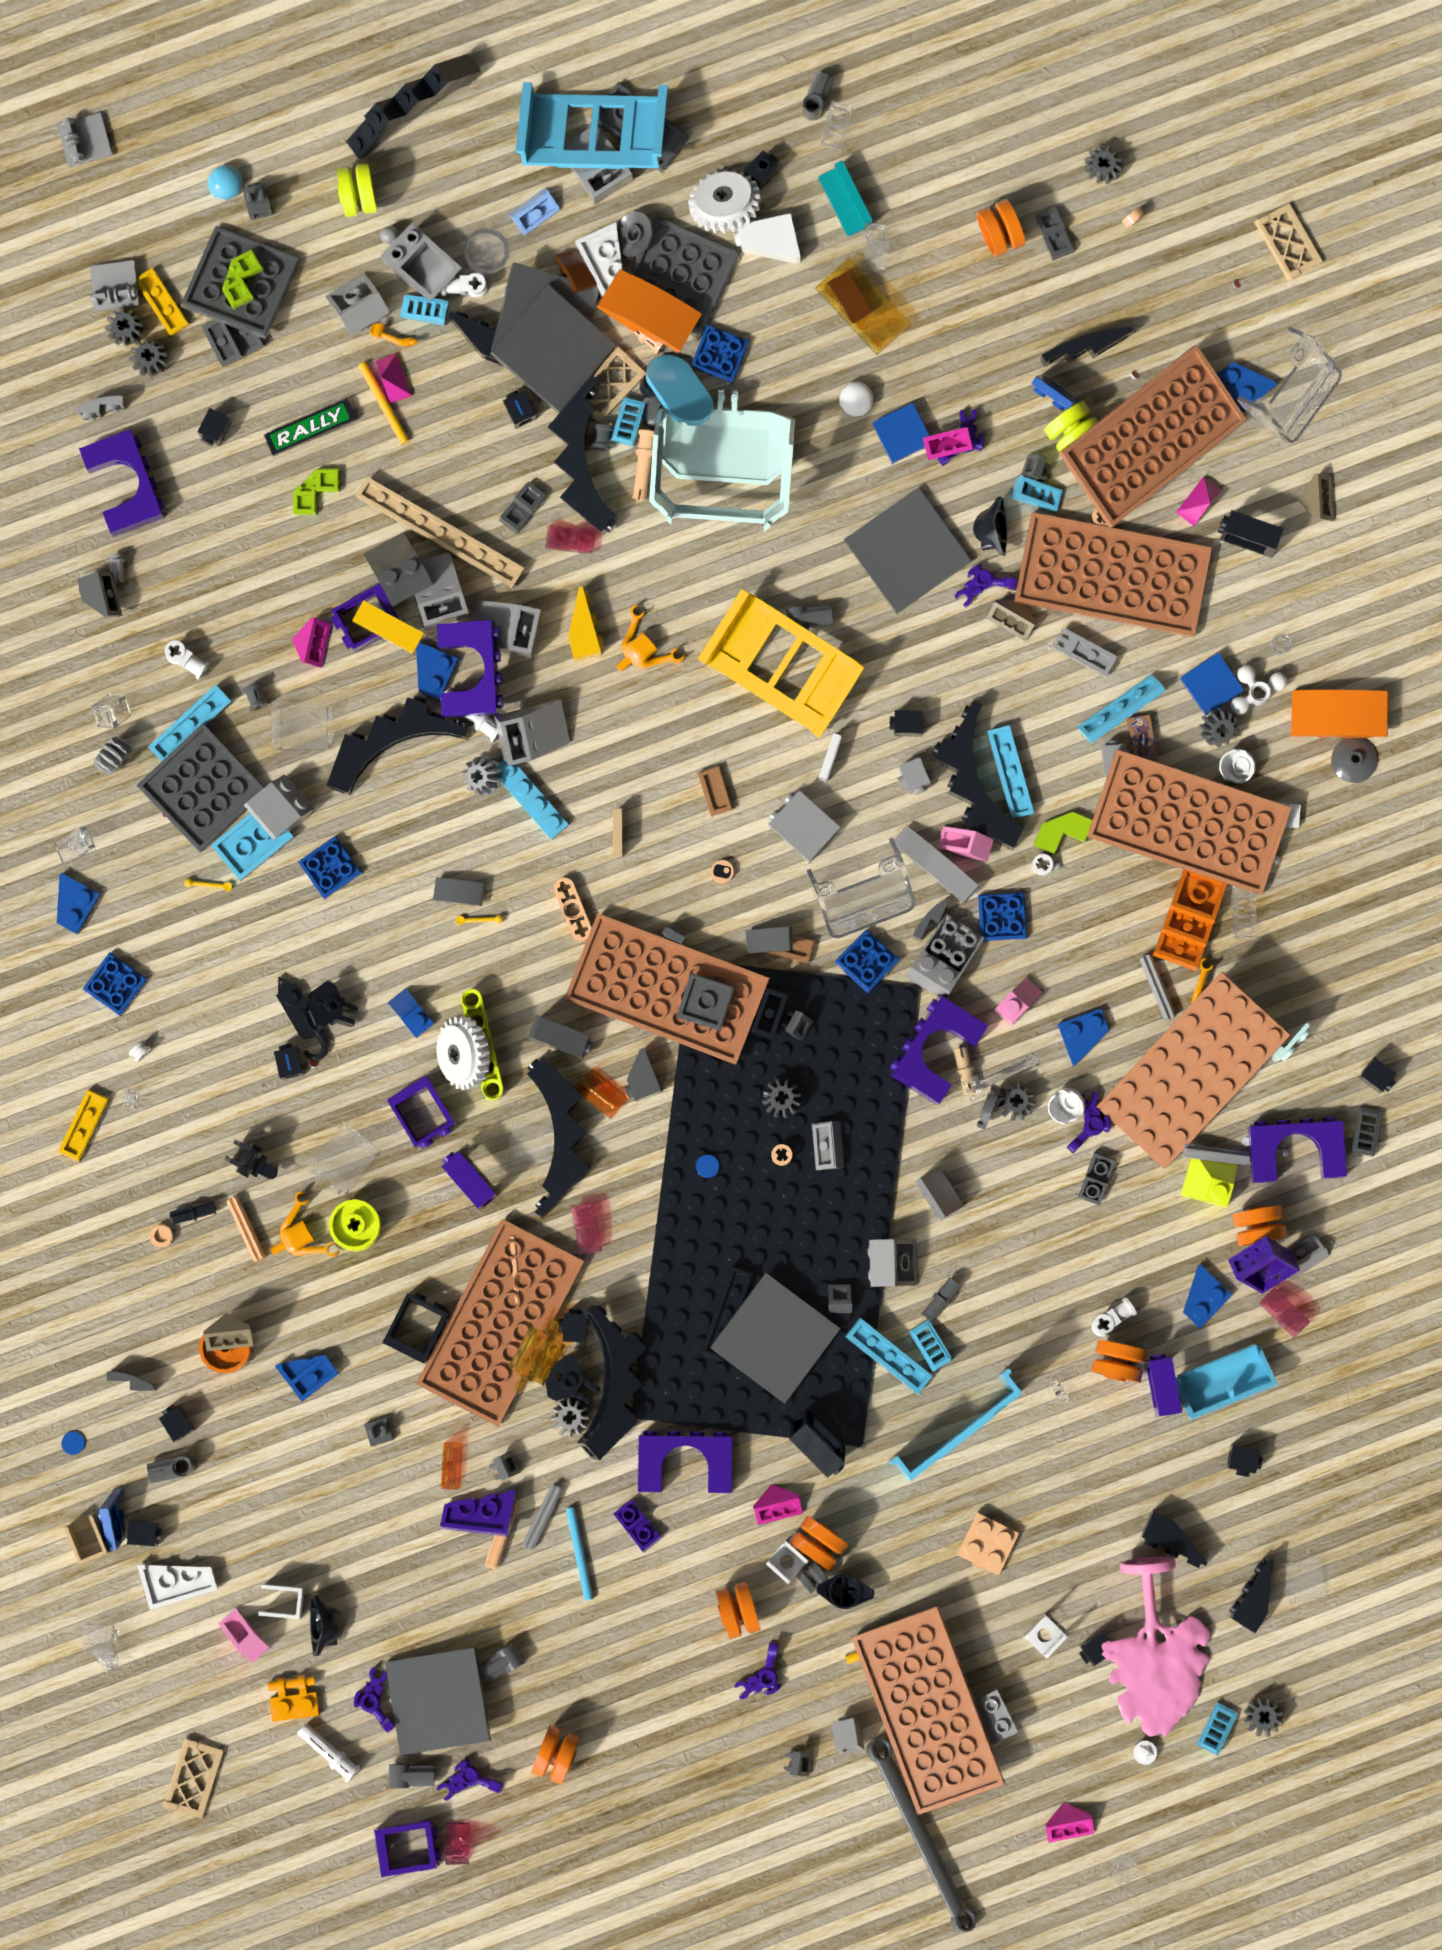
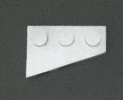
M616 222L575 241V245L591 271L602 297L618 270H622Z
M137 1565L150 1610L218 1590L212 1567Z

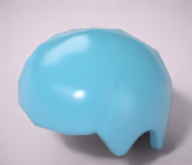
M221 165L211 171L207 179V188L213 197L229 200L240 193L243 188V177L236 168L229 165Z

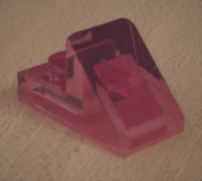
M470 1822L446 1823L445 1864H469L471 1857Z

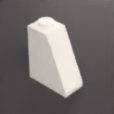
M791 213L753 221L749 224L745 223L742 229L737 228V232L734 233L736 246H741L743 253L795 264L800 263V253Z

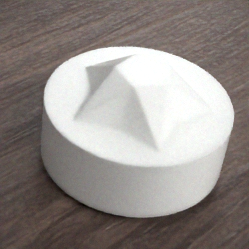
M1144 1740L1134 1746L1133 1756L1140 1764L1147 1765L1156 1759L1157 1750L1154 1744Z

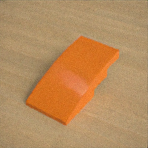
M620 269L597 305V308L633 332L638 330L654 342L660 341L677 353L681 351L702 315L662 289Z
M1292 690L1291 736L1341 737L1343 739L1388 737L1389 692L1375 690Z
M1183 869L1153 956L1197 971L1227 883Z

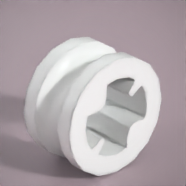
M1039 854L1034 858L1032 868L1038 875H1047L1053 868V860L1047 854ZM1039 859L1049 862V865L1046 866L1047 870L1044 871L1043 868H1037L1036 864H1039Z
M142 1040L129 1052V1055L134 1056L135 1061L139 1062L150 1052L151 1047L145 1046V1041Z

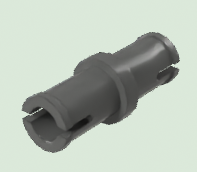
M949 1277L939 1292L933 1294L934 1298L921 1314L933 1323L944 1306L947 1307L949 1305L948 1301L961 1286Z

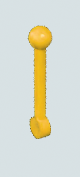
M187 878L184 881L186 887L194 885L222 888L227 892L233 888L230 882L218 884L193 881L191 878Z
M502 915L482 918L456 917L458 925H463L467 922H496L501 924L504 921Z

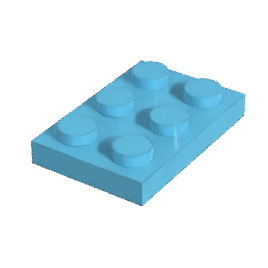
M249 813L211 846L236 877L242 881L294 837L288 831L273 840L252 814Z

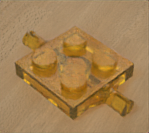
M550 1318L545 1330H538L532 1326L529 1327L509 1365V1368L516 1371L520 1376L513 1389L523 1393L528 1381H535L543 1386L545 1385L551 1370L565 1347V1344L559 1342L553 1336L559 1322Z

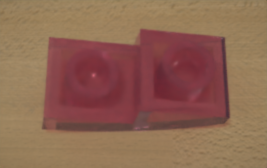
M548 525L545 549L592 554L596 531Z
M594 1202L571 1205L573 1228L575 1229L579 1255L602 1251Z
M1276 1287L1259 1302L1293 1338L1310 1323Z

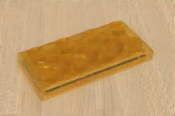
M850 257L815 288L876 356L911 324ZM846 271L853 279L872 313L853 324L850 323L843 308L837 302L827 282Z

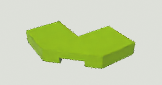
M252 249L231 260L229 271L222 287L223 293L233 310L254 300L244 280L262 272L263 267Z
M315 469L293 491V515H316L317 493H339L340 470Z
M1070 812L1045 822L1041 825L1033 846L1055 854L1063 834L1085 842L1092 820Z

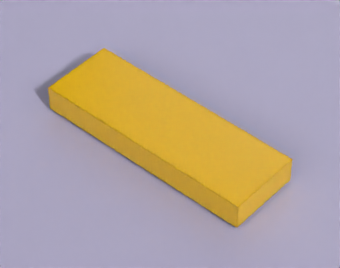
M153 267L136 277L137 286L170 337L190 326Z
M364 600L352 620L354 623L411 654H414L424 636L423 632Z
M87 1089L58 1150L59 1153L80 1162L108 1104V1098Z

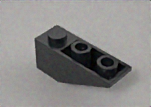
M449 311L450 321L481 358L503 367L504 365L490 354L496 330L490 328V325L482 320L475 322L468 319L469 316L463 312L456 311V313Z
M1151 1511L1140 1536L1145 1539L1144 1544L1155 1549L1158 1545L1166 1548V1554L1177 1559L1179 1555L1188 1558L1186 1563L1197 1568L1201 1564L1207 1566V1561L1174 1520Z
M1268 1558L1265 1561H1259L1254 1569L1256 1573L1252 1582L1250 1580L1246 1582L1241 1590L1244 1595L1240 1601L1235 1600L1229 1609V1612L1232 1613L1229 1617L1230 1619L1255 1634L1268 1614L1272 1560Z

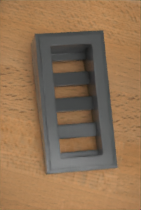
M1359 1107L1350 1153L1368 1157L1375 1156L1382 1112ZM1366 1115L1376 1118L1375 1122L1363 1120L1362 1117ZM1361 1124L1374 1126L1373 1131L1362 1129ZM1360 1133L1372 1135V1138L1366 1139L1359 1136ZM1358 1142L1370 1144V1148L1358 1146Z

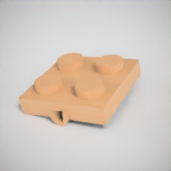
M976 1512L956 1555L972 1562V1565L979 1569L983 1567L999 1575L1019 1533L1002 1525L1003 1522L996 1519L991 1520Z

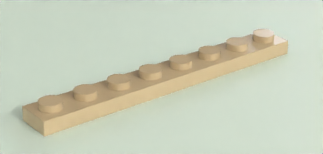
M366 477L355 495L356 498L512 589L525 570L524 567L369 477Z

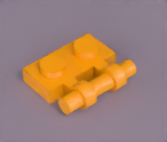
M298 1675V1678L284 1679L282 1677L277 1678V1681L268 1682V1690H278L279 1697L269 1698L272 1722L319 1716L317 1692L307 1693V1686L315 1685V1676L305 1677V1675ZM299 1687L300 1694L286 1695V1689Z

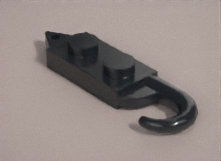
M278 977V994L276 996L298 1035L305 1039L316 1036L321 1045L319 1053L311 1054L308 1050H305L304 1054L311 1060L323 1059L329 1052L330 1044L322 1029L316 1032L308 1028L303 1017L306 1000L297 984L293 985L285 979Z

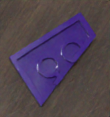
M514 1489L498 1495L490 1494L483 1498L473 1500L471 1498L444 1504L440 1527L447 1530L509 1537L517 1491Z

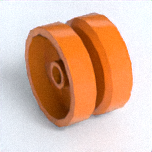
M1007 199L995 203L994 212L988 207L976 211L977 221L983 238L995 258L1006 254L1007 244L1014 250L1025 246V237L1020 222Z
M1282 1205L1260 1206L1232 1214L1235 1227L1249 1226L1250 1229L1241 1231L1236 1235L1238 1247L1252 1245L1265 1236L1272 1240L1287 1238L1286 1225H1271L1272 1221L1281 1220L1284 1217Z
M204 1333L199 1341V1353L202 1361L209 1369L218 1373L231 1374L240 1371L248 1364L252 1356L253 1346L232 1348L227 1352H224V1350L207 1351Z
M1097 1340L1095 1352L1109 1358L1108 1360H1093L1091 1372L1105 1375V1378L1141 1383L1143 1371L1138 1367L1130 1366V1362L1144 1363L1147 1350L1115 1342Z
M807 1515L801 1527L811 1536L808 1539L801 1533L795 1532L789 1543L831 1571L837 1561L827 1550L830 1548L837 1554H843L849 1544L837 1536L838 1534L822 1522L819 1524Z
M747 1581L735 1584L736 1600L732 1599L730 1589L727 1587L715 1590L719 1602L717 1607L723 1626L726 1627L729 1640L741 1637L740 1621H744L746 1631L749 1634L761 1631Z
M549 1725L531 1773L543 1777L546 1775L549 1765H553L550 1780L562 1785L566 1773L570 1771L577 1753L575 1750L580 1736L569 1732L566 1734L562 1745L558 1744L562 1734L561 1729Z

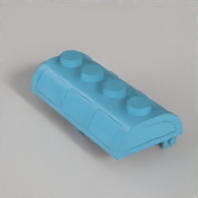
M1252 1344L1177 1375L1176 1378L1179 1397L1191 1421L1278 1386L1259 1344Z

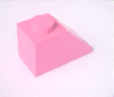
M943 826L937 849L970 859L988 861L994 839L976 831Z
M1025 977L994 1011L1012 1026L1043 992Z
M236 1608L218 1623L235 1648L251 1663L255 1662L270 1648L261 1635Z

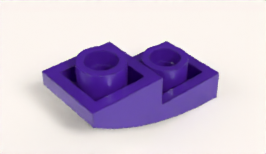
M632 1499L613 1513L643 1553L662 1539Z

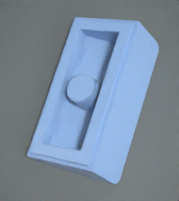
M544 188L512 211L509 216L525 236L561 210L549 190Z

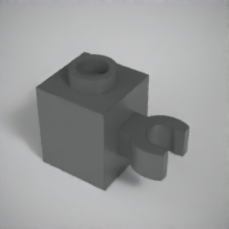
M255 182L247 185V188H243L250 220L273 215L265 184Z

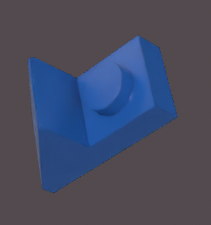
M406 988L388 1002L416 1039L434 1025Z

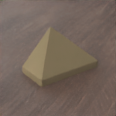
M1314 474L1298 499V502L1317 520L1335 521L1332 476Z
M996 600L986 617L989 621L1024 641L1027 640L1036 624L1028 607L1025 604L1014 602V600Z
M229 1313L224 1314L204 1330L207 1351L254 1346L251 1327Z

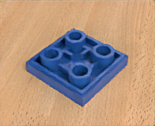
M707 324L690 367L733 384L749 345V340Z
M1044 374L1036 376L1032 381V385L1035 387L1033 390L1044 398L1048 396L1053 399L1052 404L1062 411L1064 409L1068 410L1079 401L1078 398Z
M913 403L872 422V426L891 464L925 449L923 438L928 437L929 434Z
M1219 653L1180 678L1205 716L1209 715L1208 710L1215 711L1217 707H1221L1244 691Z
M336 835L298 861L324 900L362 874Z
M1024 893L978 895L980 935L984 937L983 941L1027 939Z
M867 929L835 960V964L868 994L900 962V959Z
M109 952L83 990L116 1014L122 1016L147 981V978Z

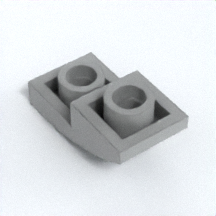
M123 396L97 398L78 406L76 413L83 420L94 421L96 417L102 418V409L111 413H117L119 409H125L126 400Z

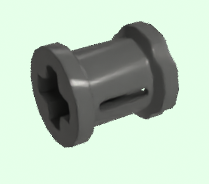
M594 424V439L590 447L595 450L610 451L609 440L613 427Z
M261 682L253 683L242 689L249 700L250 711H256L269 705L261 690Z

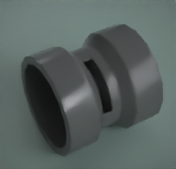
M815 1561L809 1565L805 1572L801 1571L797 1575V1578L810 1594L816 1590L818 1584L828 1580V1577Z

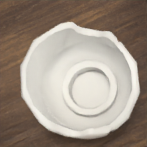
M860 381L847 384L843 387L839 396L840 406L846 414L853 417L863 416L869 412L874 400L871 388Z
M1233 749L1225 753L1221 758L1219 771L1226 781L1242 784L1249 781L1254 775L1256 762L1251 753L1242 749Z
M1072 1088L1058 1090L1048 1102V1113L1054 1121L1063 1125L1077 1121L1086 1108L1085 1099L1079 1091Z

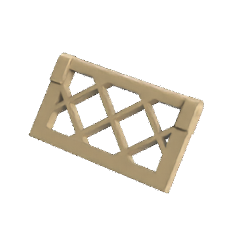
M1290 203L1254 222L1287 281L1293 280L1295 277L1323 262ZM1286 213L1292 225L1279 222L1280 216ZM1265 224H1275L1272 235L1268 234L1264 227ZM1278 225L1291 229L1288 240L1275 237ZM1293 230L1297 231L1303 244L1290 241ZM1273 240L1286 243L1284 255L1279 253ZM1289 245L1302 248L1299 260L1286 256ZM1304 249L1308 250L1313 260L1309 262L1301 260ZM1284 260L1298 263L1297 268L1290 272Z
M618 346L592 374L597 378L604 370H607V383H601L598 387L607 386L608 399L592 398L587 400L593 406L594 403L608 402V405L600 413L596 410L593 413L592 417L599 423L646 376V372ZM617 356L623 361V367H609V364ZM609 370H623V383H610ZM625 370H633L637 374L629 383H626ZM610 386H624L614 399H610Z
M184 1738L163 1807L203 1818L224 1750ZM188 1747L196 1749L198 1756L186 1762L185 1756ZM207 1753L215 1755L211 1768H208L203 1758V1755ZM200 1758L206 1770L193 1776L188 1763ZM185 1765L191 1778L179 1784L178 1778L182 1767ZM208 1772L209 1777L205 1789L201 1791L195 1778ZM193 1780L199 1793L186 1799L180 1786ZM176 1788L179 1789L184 1799L179 1804L171 1801ZM201 1795L202 1799L199 1808H191L188 1801Z

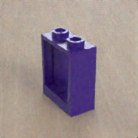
M380 583L331 609L334 616L330 618L335 628L342 629L345 636L341 638L346 648H352L354 653L382 639V637L374 633L356 643L341 615L360 606L363 600L367 602L376 597L384 612L399 619Z
M427 1076L387 1099V1102L416 1149L421 1147L423 1150L434 1143L432 1139L441 1135L443 1138L454 1131L452 1127L456 1124ZM428 1089L447 1123L417 1139L398 1106Z
M451 1152L442 1160L445 1164L441 1167L479 1211L497 1197L495 1192L460 1152L456 1154Z
M1267 1236L1228 1259L1236 1279L1262 1294L1300 1271L1293 1252Z
M1166 1354L1150 1356V1361L1145 1362L1155 1417L1182 1413L1172 1357L1166 1358Z
M431 1820L376 1828L374 1830L381 1877L438 1868V1862H442L440 1848L435 1847L434 1839H438L436 1824L432 1825ZM425 1828L430 1863L391 1869L386 1834Z

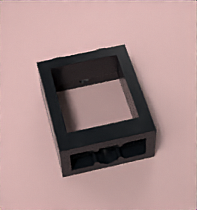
M1231 510L1228 516L1224 515L1218 533H1221V541L1272 558L1284 528Z
M414 1291L413 1295L407 1293L382 1343L426 1364L450 1314L446 1312L447 1307L437 1302L431 1305L425 1302L427 1297ZM411 1301L442 1316L424 1353L393 1338Z
M808 1408L790 1423L789 1440L827 1478L832 1474H838L844 1468L846 1447Z

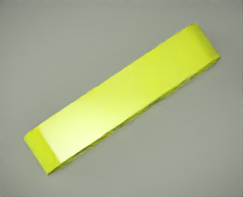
M468 989L461 997L465 1017H471V1021L475 1017L483 1018L484 1024L481 1030L485 1033L489 1042L490 1062L494 1064V1070L489 1074H485L486 1079L482 1080V1092L488 1100L497 1101L503 1096L504 1087L484 1001L477 990ZM471 994L477 995L479 998L475 1006L466 1004V998ZM491 1084L499 1086V1093L495 1096L487 1094V1087Z

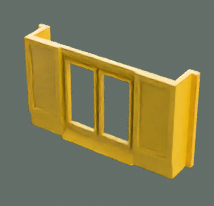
M743 589L740 590L698 657V660L715 668L812 731L819 738L822 737L865 669V666ZM776 624H778L797 638L770 681L766 683L749 672L748 669ZM804 641L824 655L794 701L774 687Z

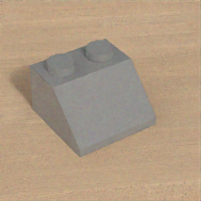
M365 273L325 296L351 336L362 332L365 327L380 321L385 315L390 313L378 290Z
M285 774L270 782L244 804L273 840L299 826L314 810L308 800Z
M940 1167L922 1176L915 1182L939 1222L963 1208L962 1202L965 1201L959 1189L954 1190L950 1182L953 1180L947 1170H941Z
M916 1239L869 1240L868 1256L870 1258V1269L868 1277L871 1287L917 1285Z

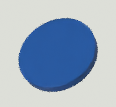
M712 1155L701 1156L696 1163L698 1174L704 1178L715 1176L719 1170L718 1160Z
M69 1432L62 1438L61 1445L67 1454L76 1455L84 1449L85 1440L80 1433Z

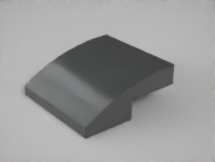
M216 320L202 326L222 367L235 363L266 346L261 337Z

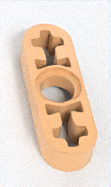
M560 878L554 884L555 895L573 938L576 941L585 942L592 929L573 882L568 878ZM560 884L570 885L571 888L568 889L570 897L575 895L576 899H569L563 904L561 900H565L566 897L563 892H558V889L561 888ZM574 903L579 906L580 911L576 916L567 914L566 908L569 904ZM583 916L585 920H580L583 928H588L585 932L586 936L576 935L575 932L578 931L576 922L571 925L570 921L578 920Z

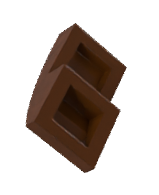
M576 250L554 256L562 277L567 276L573 293L593 289L597 285L587 264Z
M847 271L827 282L851 324L872 313Z

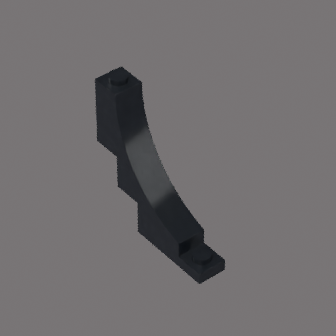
M591 375L550 423L548 429L567 444V447L557 457L554 464L574 480L560 496L561 500L604 535L606 531L610 533L616 527L618 517L599 496L588 469L586 442L590 421L595 408L587 399L589 397L592 399L600 390L598 386L601 384L596 377Z
M536 1058L528 1066L529 1072L527 1075L542 1093L548 1105L554 1129L552 1162L542 1185L550 1196L548 1198L543 1196L535 1205L537 1207L535 1213L543 1219L591 1169L571 1150L587 1134L568 1115L583 1099V1096L544 1058L540 1061Z

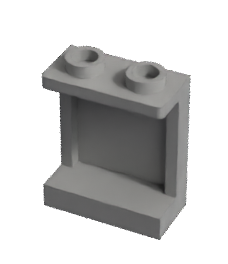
M799 790L796 794L792 792L784 800L786 805L781 811L776 809L768 818L771 821L768 827L771 830L773 829L800 853L806 862L810 863L840 831V826Z

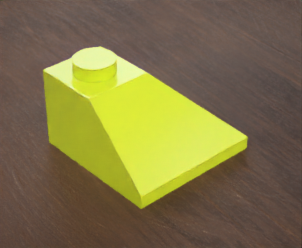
M1191 1158L1180 1195L1219 1207H1228L1238 1164Z

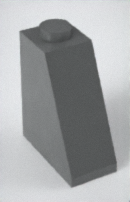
M536 1015L528 1036L530 1041L581 1059L584 1054H589L593 1043L589 1041V1035Z

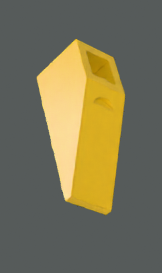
M580 586L578 589L568 635L575 662L600 656V649L604 648L601 635L596 636L594 627L598 626L595 613L590 614L588 605L592 604L589 591L584 592L583 586Z

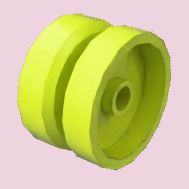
M369 163L357 164L355 168L357 179L353 180L352 171L348 166L337 168L338 193L346 218L358 215L357 201H361L365 214L377 213Z
M1085 401L1070 407L1044 429L1050 440L1061 438L1056 445L1058 451L1062 450L1098 421L1097 417L1087 419L1091 409Z
M353 1199L344 1201L336 1206L330 1215L329 1230L330 1235L338 1245L346 1250L358 1252L367 1250L376 1243L381 1234L382 1223L380 1215L374 1207L365 1201ZM357 1221L360 1223L358 1230L352 1229L353 1222Z

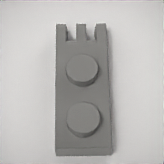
M1062 628L1060 632L1068 636V638L1065 639L1058 635L1056 640L1064 645L1061 647L1054 643L1052 648L1106 678L1117 656L1072 631Z

